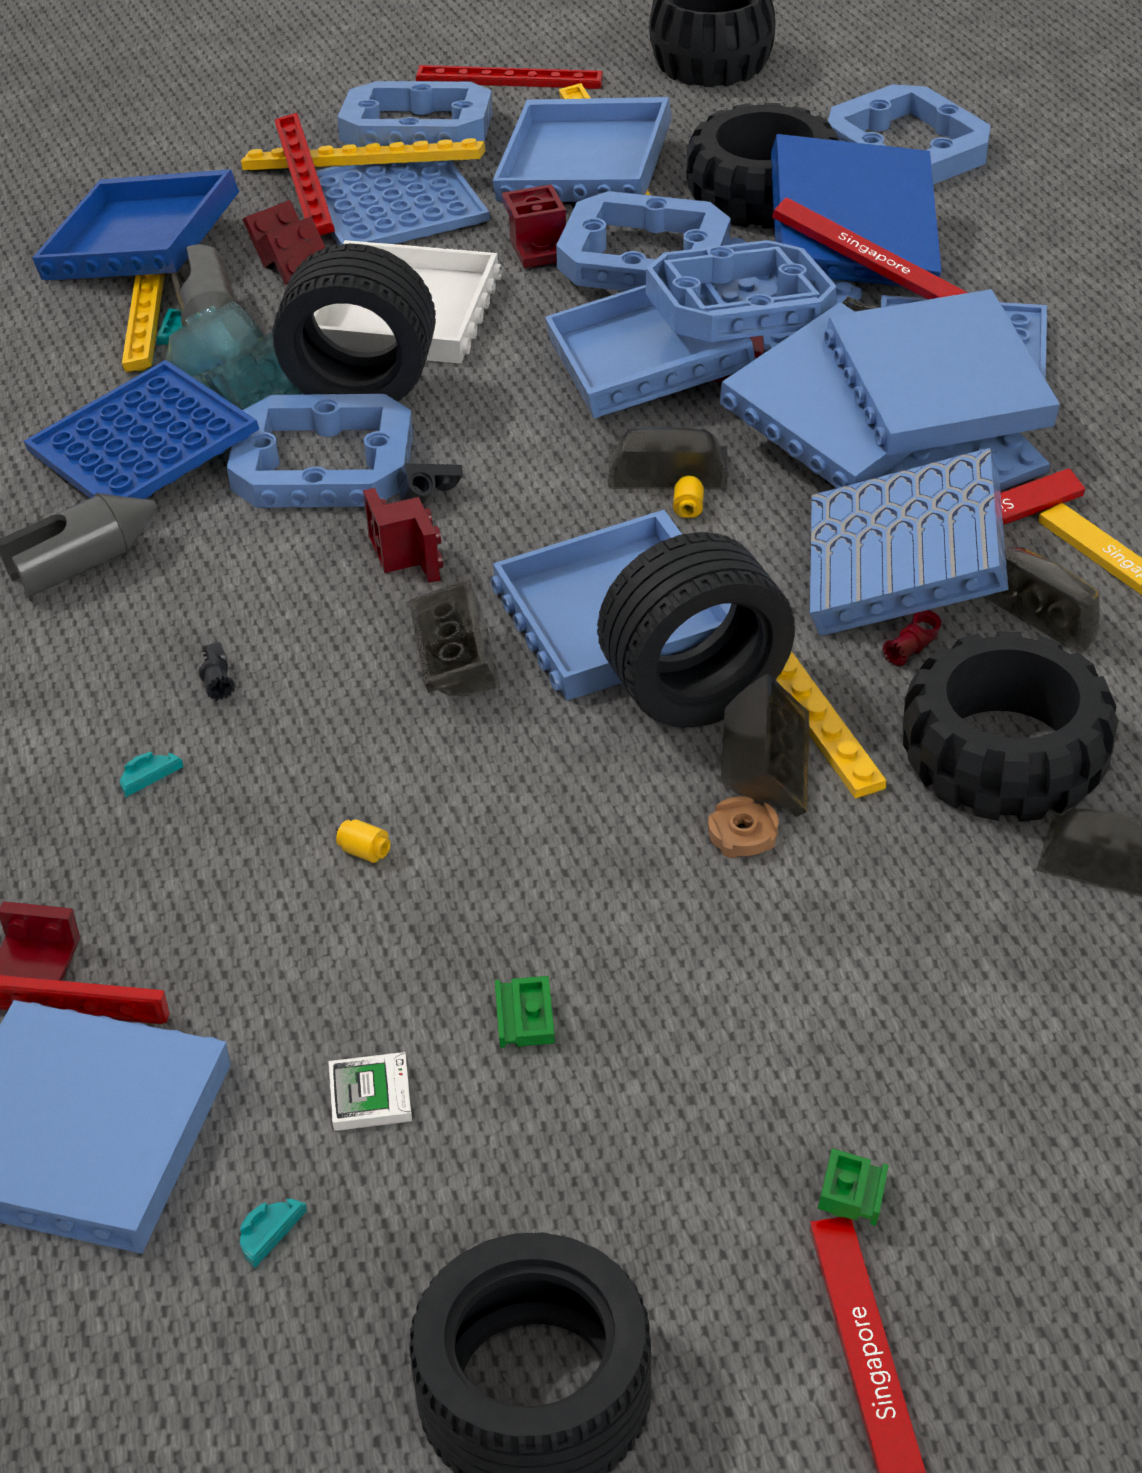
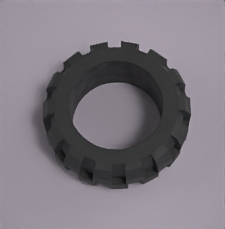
M764 102V105H751L748 103L733 106V109L728 111L719 110L709 115L706 122L701 121L689 140L686 170L688 188L694 200L711 202L731 218L732 225L748 228L749 224L762 225V228H775L774 218L772 217L774 202L771 151L776 135L782 134L839 141V138L827 120L820 115L813 116L810 110L797 106L791 108L782 106L781 103Z
M997 631L995 637L982 638L977 633L959 638L951 650L942 646L932 654L910 681L905 696L902 727L903 746L908 754V761L923 785L929 786L933 784V790L937 798L955 809L963 804L973 808L976 817L999 821V815H1017L1018 822L1041 820L1050 809L1054 808L1061 814L1078 805L1087 794H1090L1100 784L1110 767L1111 755L1113 754L1118 719L1115 714L1117 706L1104 676L1098 677L1094 664L1079 652L1069 654L1063 650L1062 643L1043 636H1039L1038 640L1020 637L1021 632ZM988 711L1016 712L1044 722L1053 728L1055 732L1033 738H1007L981 731L965 722L963 718Z

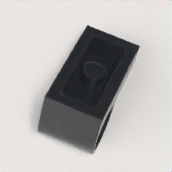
M405 463L397 475L401 500L419 497L423 505L435 488L441 491L454 488L463 477L462 465ZM413 486L418 487L422 492L417 491Z

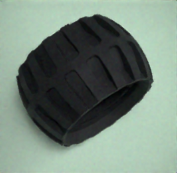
M653 0L649 21L650 41L656 62L661 71L666 72L668 77L673 80L677 79L687 85L695 84L703 85L704 87L730 86L740 81L750 80L753 75L759 74L763 70L772 51L776 28L772 0Z

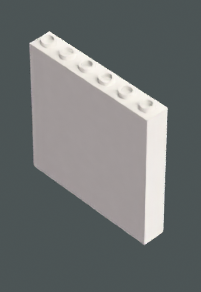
M345 240L343 244L371 245L389 251L408 263L422 277L432 295V301L435 304L434 309L436 310L435 330L427 360L462 363L465 354L470 353L471 339H475L477 336V325L483 322L484 309L489 308L490 294L495 293L496 280H500L502 276V265L498 264L497 253ZM332 304L314 312L316 322L323 333L343 348L369 353L387 349L396 343L395 336L386 322L366 308L352 304Z

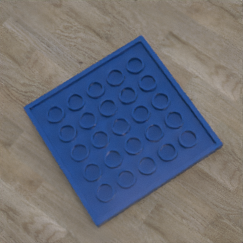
M164 360L24 440V444L30 453L89 498L94 497L95 493H104L144 499L150 497L155 491L165 485L175 482L180 476L190 470L200 467L202 463L212 457L222 454L227 448L237 442L247 439L251 434L259 430V426L255 418L169 361Z

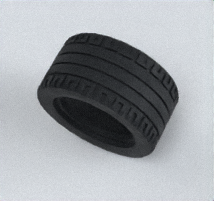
M353 243L332 245L323 248V250H318L308 256L307 260H303L300 266L296 268L280 303L272 329V344L277 362L290 382L305 395L386 394L399 402L419 382L427 360L436 324V310L434 309L435 304L432 301V295L422 277L408 263L389 251L371 245ZM332 304H352L366 308L386 322L395 336L396 343L387 349L369 353L343 348L323 333L316 322L314 312Z
M696 532L681 534L661 541L639 554L622 569L609 587L601 604L597 622V635L599 636L598 643L606 660L641 711L646 713L648 717L665 725L697 727L713 724L735 715L750 706L771 687L783 671L791 655L795 638V617L785 595L743 544L726 535ZM720 604H731L730 610L721 625L703 642L675 655L660 656L662 648L669 637L689 618L707 608Z
M540 1232L514 1233L484 1241L455 1257L447 1266L439 1271L437 1276L433 1277L430 1286L424 1290L422 1299L417 1303V1313L413 1315L412 1327L410 1328L411 1341L409 1349L415 1395L422 1428L426 1433L429 1444L434 1446L436 1455L442 1457V1462L447 1467H452L453 1473L612 1472L616 1468V1464L619 1461H623L627 1457V1452L634 1448L635 1438L637 1439L641 1436L642 1427L646 1425L651 1398V1338L648 1312L646 1307L643 1306L642 1295L638 1293L635 1283L629 1280L627 1272L622 1270L615 1261L609 1259V1256L595 1247L574 1238ZM523 1324H548L567 1329L590 1344L601 1359L596 1372L579 1390L559 1401L539 1406L510 1405L492 1399L475 1388L463 1374L470 1357L486 1340L505 1329Z

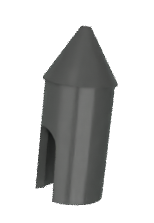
M191 245L186 247L191 267V274L186 282L181 284L177 274L170 273L181 312L182 327L185 333L198 343L206 345L221 344L232 338L239 330L243 319L242 309L236 300L222 255L216 249L207 245Z
M95 493L94 497L0 538V558L11 581L21 578L26 599L114 558L128 555L156 511L157 505L153 500Z

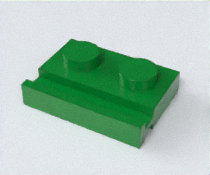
M549 976L511 979L512 982L500 983V980H495L500 1048H505V1044L517 1043V1047L555 1044Z
M832 1148L817 1209L829 1212L834 1216L846 1217L856 1221L861 1216L871 1219L870 1225L876 1226L889 1165L883 1163L882 1168L870 1165L871 1159Z

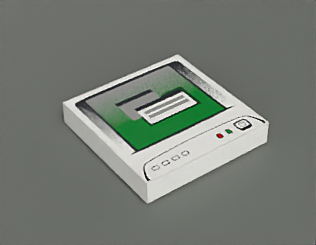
M405 1052L329 1061L334 1131L412 1122Z

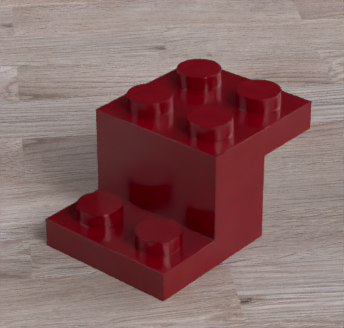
M549 184L503 192L502 202L509 214L510 242L523 268L557 263L556 245L566 226V209L553 185Z
M291 200L242 219L263 267L276 264L285 285L289 283L292 274L295 273L296 268L300 266L303 260H307L308 256L325 248L312 217L299 221Z
M375 488L363 490L368 537L384 573L420 565L428 583L440 581L439 569L443 568L444 564L437 545L441 544V535L438 526H433L429 508L423 507L419 497L387 504L385 498L380 499Z

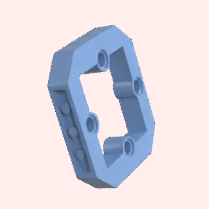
M376 81L349 89L337 117L339 140L348 145L354 144L356 147H365L371 143L389 146L394 142L413 145L417 141H428V144H433L447 139L452 140V143L468 138L485 142L493 114L492 90L472 82ZM380 111H411L419 115L430 114L434 111H452V119H418L413 117L380 119Z
M892 84L831 107L828 122L832 129L835 130L839 141L886 146L883 135L875 132L866 133L864 131L867 129L885 131L889 129L891 120L907 114H912L935 128L937 134L948 136L949 138L939 137L931 140L930 149H927V151H930L933 184L986 164L991 125L928 87Z
M607 191L576 203L556 245L557 269L576 286L620 291L634 289L646 285V268L656 259H648L643 253L637 251H629L621 255L603 254L602 252L607 247L606 225L640 228L652 233L664 231L684 233L683 250L729 245L731 218L711 202Z
M770 240L665 252L646 268L645 293L673 332L708 342L798 331L835 306L837 286L804 248ZM775 275L778 279V297L753 294L749 295L746 301L704 306L700 300L701 284L703 283L722 284L735 279Z
M270 395L243 410L257 420L259 430L251 434L247 439L231 446L227 471L230 490L254 507H365L363 490L375 488L380 499L385 498V500L399 493L397 475L404 464L410 462L413 439L412 414L410 409L388 395ZM315 430L320 436L330 437L339 434L342 430H379L367 434L364 438L366 464L372 470H326L322 467H309L304 470H273L279 465V455L276 437L271 432Z

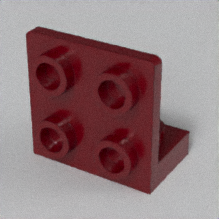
M3 901L0 906V921L5 938L0 947V975L63 981L81 938L73 908Z

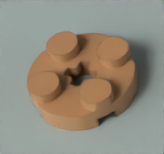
M732 797L721 801L716 805V811L712 815L710 813L708 818V835L712 843L721 849V853L726 857L735 858L738 856L757 855L771 850L775 846L779 820L775 810L765 802L763 807L760 804L754 803V798ZM743 823L745 827L749 828H738V824Z

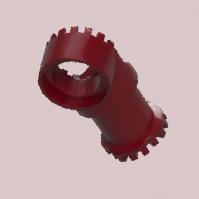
M931 610L915 613L911 623L900 631L896 639L888 640L883 644L882 651H885L883 654L887 655L885 659H889V663L893 662V665L897 667L905 665L908 657L913 653H920L928 644L936 639L942 622L940 617ZM918 623H929V625L933 626V629H923Z

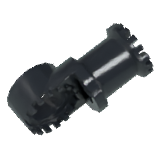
M216 642L202 646V652H206L203 656H207V658L204 659L205 662L199 667L198 674L201 680L207 684L206 692L211 699L215 698L216 701L219 698L220 700L223 697L228 698V695L231 696V692L235 691V683L231 677L227 676L228 664L222 644Z

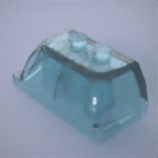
M230 302L217 309L214 305H211L185 319L187 324L170 335L166 359L191 377H195L227 363L265 337L248 313L235 302Z
M273 330L202 376L201 378L208 388L241 410L270 395H282L294 385L282 371L274 354L272 344Z

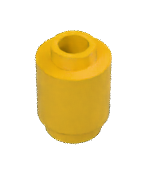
M694 476L682 477L674 487L673 510L679 517L695 518L703 510L704 487L698 478Z
M358 819L352 821L345 820L340 825L336 835V843L342 847L344 852L371 863H376L380 858L386 857L391 846L386 830Z

